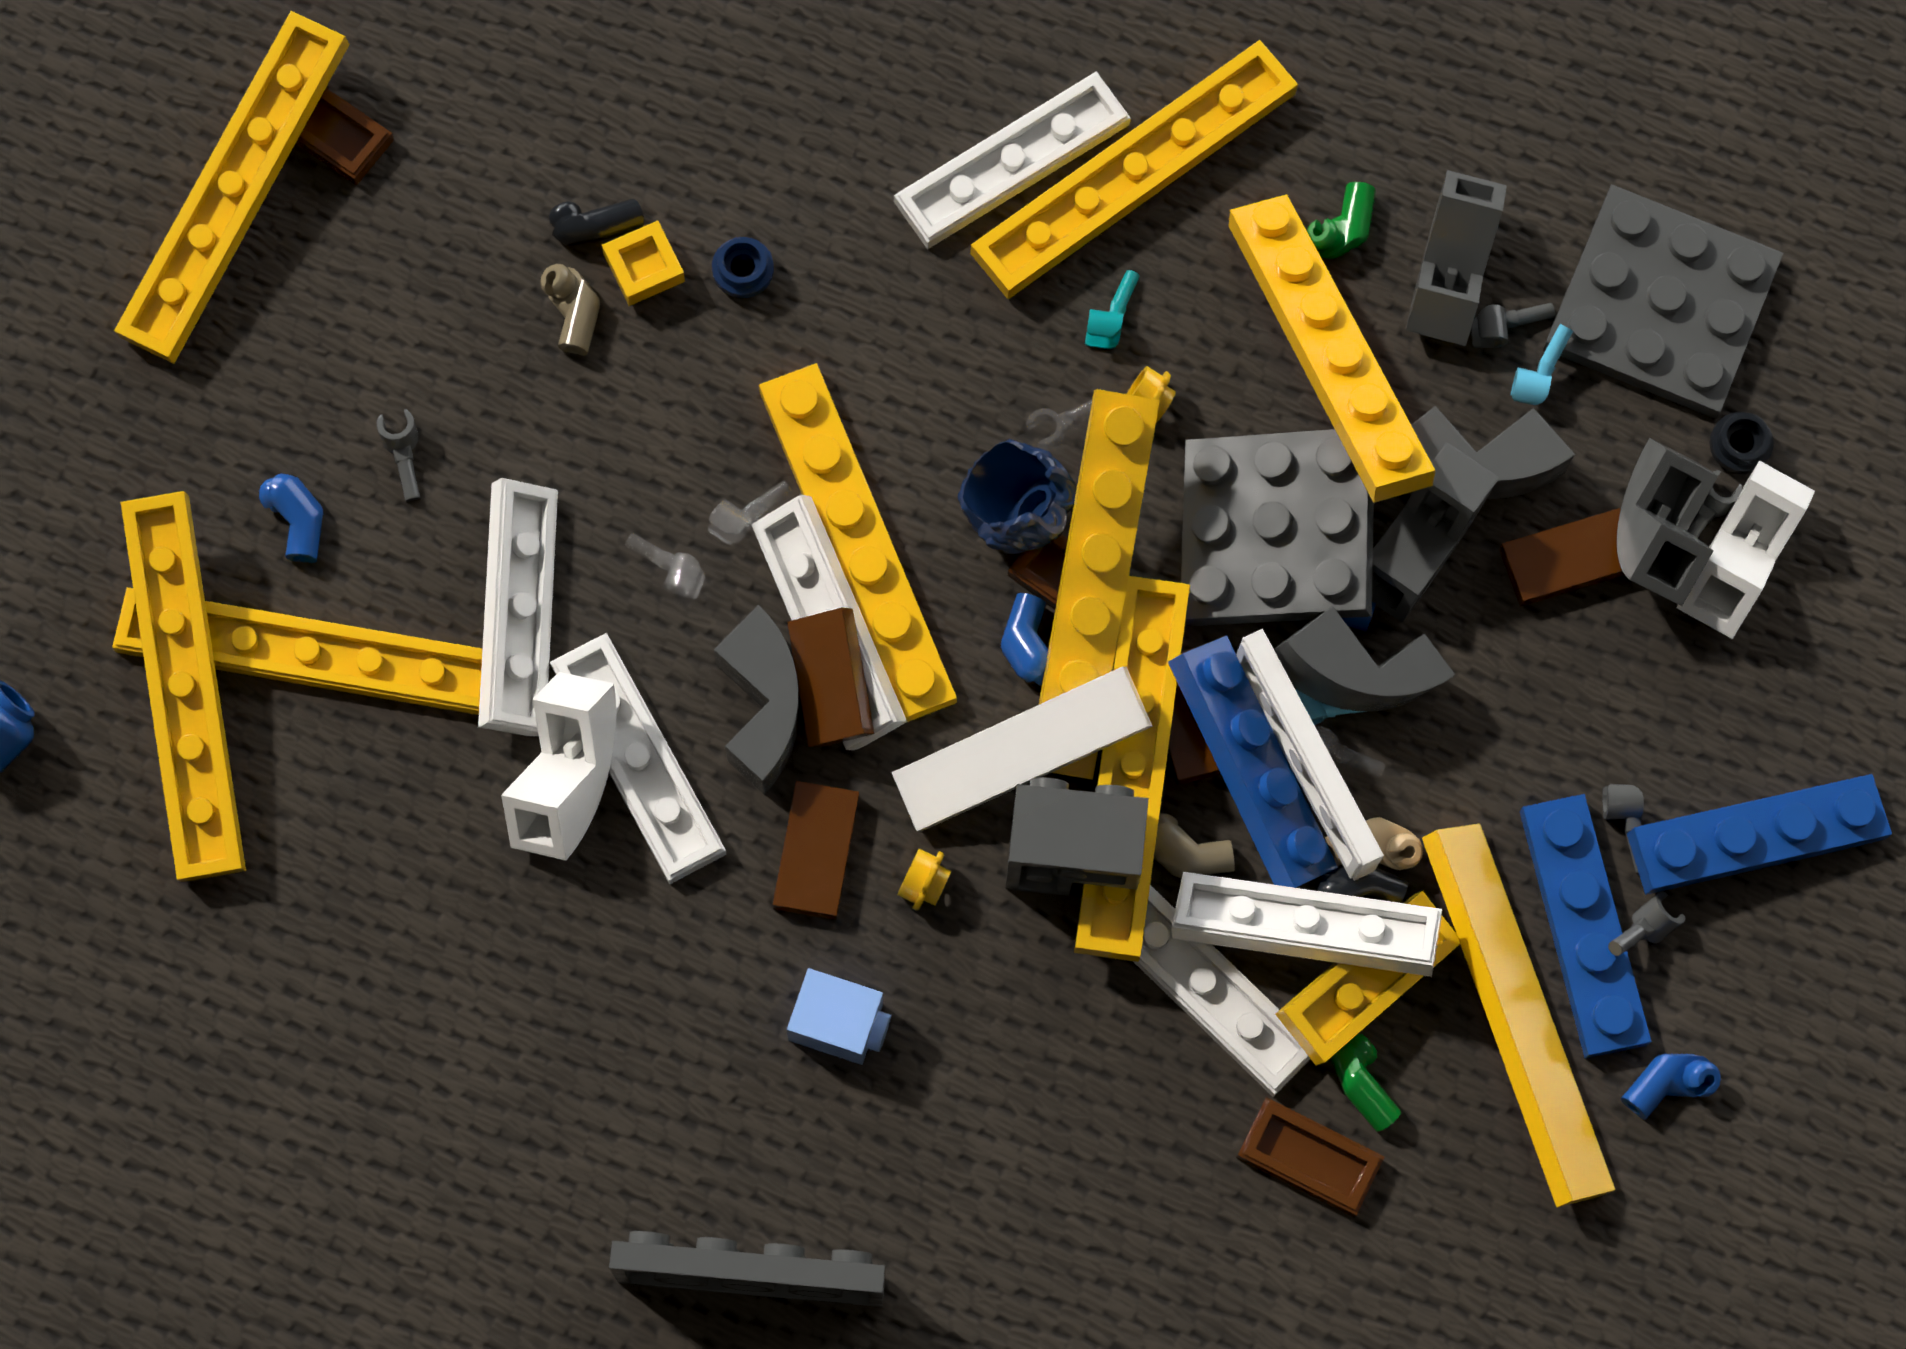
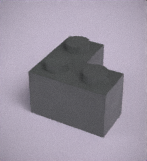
M1034 778L1030 780V785L1017 784L1005 889L1069 896L1072 883L1137 890L1142 873L1149 798L1134 797L1135 791L1133 789L1119 785H1099L1095 788V792L1069 790V783L1054 778Z

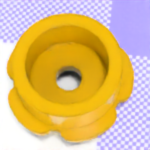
M1146 366L1137 376L1127 394L1160 400L1157 423L1171 404L1176 391L1167 386L1171 379L1169 372L1165 371L1161 375Z
M918 849L897 894L913 902L912 909L919 910L923 901L934 906L936 905L951 873V870L940 866L944 857L943 852L939 851L937 856Z

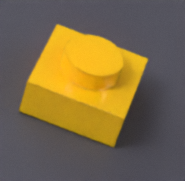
M659 221L602 244L603 254L628 306L685 282L684 272Z

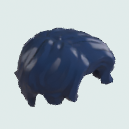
M1008 439L996 444L990 451L984 452L980 459L974 462L973 467L968 469L967 477L963 480L961 490L958 493V501L964 515L967 516L969 523L972 524V528L986 542L989 548L1002 550L1009 554H1017L1028 550L1044 548L1062 535L1066 527L1067 513L1074 507L1077 487L1073 478L1062 464L1053 457L1050 451Z

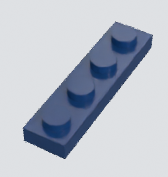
M1226 635L1194 648L1168 661L1273 884L1296 888L1338 868L1228 636Z
M1873 774L1634 827L1627 833L1645 895L1885 840L1892 835Z
M1585 794L1523 806L1519 812L1584 1058L1587 1059L1649 1045L1652 1041L1628 952L1625 951L1621 955L1615 956L1608 948L1609 943L1622 934Z

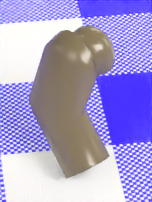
M553 264L543 272L540 284L542 291L548 295L551 302L565 318L558 348L565 352L585 356L589 351L600 309L599 297L577 270L566 267L563 264Z
M1167 813L1159 814L1154 859L1171 875L1182 878L1183 872L1203 875L1234 872V854L1230 840L1197 844L1178 826L1176 818Z

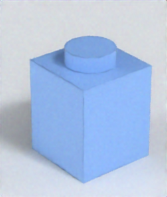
M808 968L787 1027L788 1041L862 1065L868 1049L880 1052L888 1030L891 1015L881 1012L883 992Z

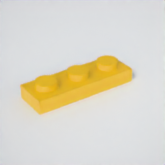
M1423 891L1412 895L1404 902V904L1436 908ZM1443 916L1441 917L1434 967L1460 945L1456 932ZM1333 963L1275 1015L1313 1063L1319 1065L1330 1059L1418 982L1423 975Z

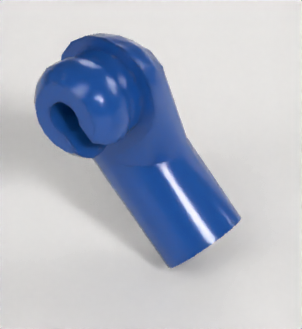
M280 473L275 475L274 478L265 480L259 490L261 504L264 508H270L273 512H279L290 524L286 559L315 563L318 557L323 520L321 504L298 477Z
M1018 593L1001 640L1002 653L1018 677L1026 682L1034 681L1042 686L1048 648L1037 634L1046 602L1031 594Z
M1661 1054L1653 1059L1621 1097V1102L1638 1117L1646 1120L1665 1096L1707 1097L1712 1095L1720 1086L1721 1074L1718 1067L1704 1056L1695 1054Z

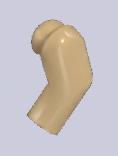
M1380 817L1366 820L1384 854L1380 864L1392 869L1403 870L1413 868L1420 862L1423 855V845L1420 839L1412 832ZM1328 836L1324 837L1337 866L1342 865Z

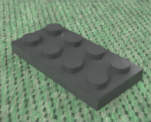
M646 1231L629 1232L628 1242L612 1241L609 1269L616 1281L621 1284L883 1307L885 1265L873 1264V1254L868 1252L832 1250L831 1260L806 1258L805 1248L801 1246L769 1243L764 1246V1254L744 1253L737 1249V1241L712 1237L697 1238L696 1248L678 1247L669 1243V1235Z

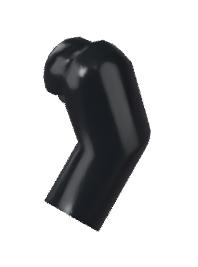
M629 199L581 213L578 204L567 201L552 208L549 213V222L554 227L552 235L559 242L572 246L605 240L635 231L643 227L644 216L641 206L635 199Z
M1341 866L1323 874L1315 883V888L1321 892L1402 903L1410 880L1376 867L1374 872L1354 881L1353 878H1349L1344 866Z

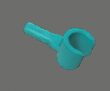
M1132 270L1125 272L1111 301L1109 312L1090 309L1085 345L1107 349L1115 348L1118 345L1126 306L1140 278L1138 273Z

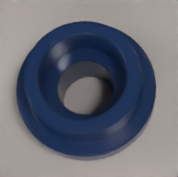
M733 238L723 243L715 252L712 260L713 278L717 286L730 296L737 298L753 297L764 291L772 280L774 273L772 255L764 244L753 238ZM739 261H748L755 267L753 273L747 277H738L733 274L731 269Z

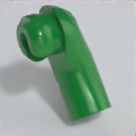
M1350 182L1346 184L1341 215L1333 219L1327 218L1323 224L1316 219L1308 226L1307 232L1321 258L1336 259L1362 245L1367 240L1376 193L1375 187L1364 182Z
M1358 1033L1331 1057V1062L1347 1098L1373 1129L1378 1132L1394 1123L1400 1116L1401 1110L1366 1069L1368 1065L1376 1061L1377 1050L1363 1034Z

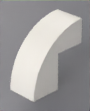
M1759 461L1709 546L1714 550L1683 606L1678 604L1676 608L1733 639L1762 592L1777 557L1806 512L1815 491Z
M558 672L532 699L541 753L506 789L501 797L511 848L567 860L586 833L596 813L606 785L615 741L616 695L614 683Z

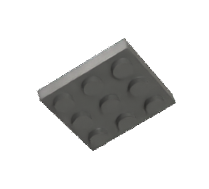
M1611 184L1543 349L1546 350L1558 326L1562 324L1573 330V333L1560 355L1561 357L1716 419L1722 410L1783 252Z
M1335 429L1185 440L1181 583L1190 584L1185 625L1207 626L1313 620L1332 606L1341 618L1372 617L1374 503Z

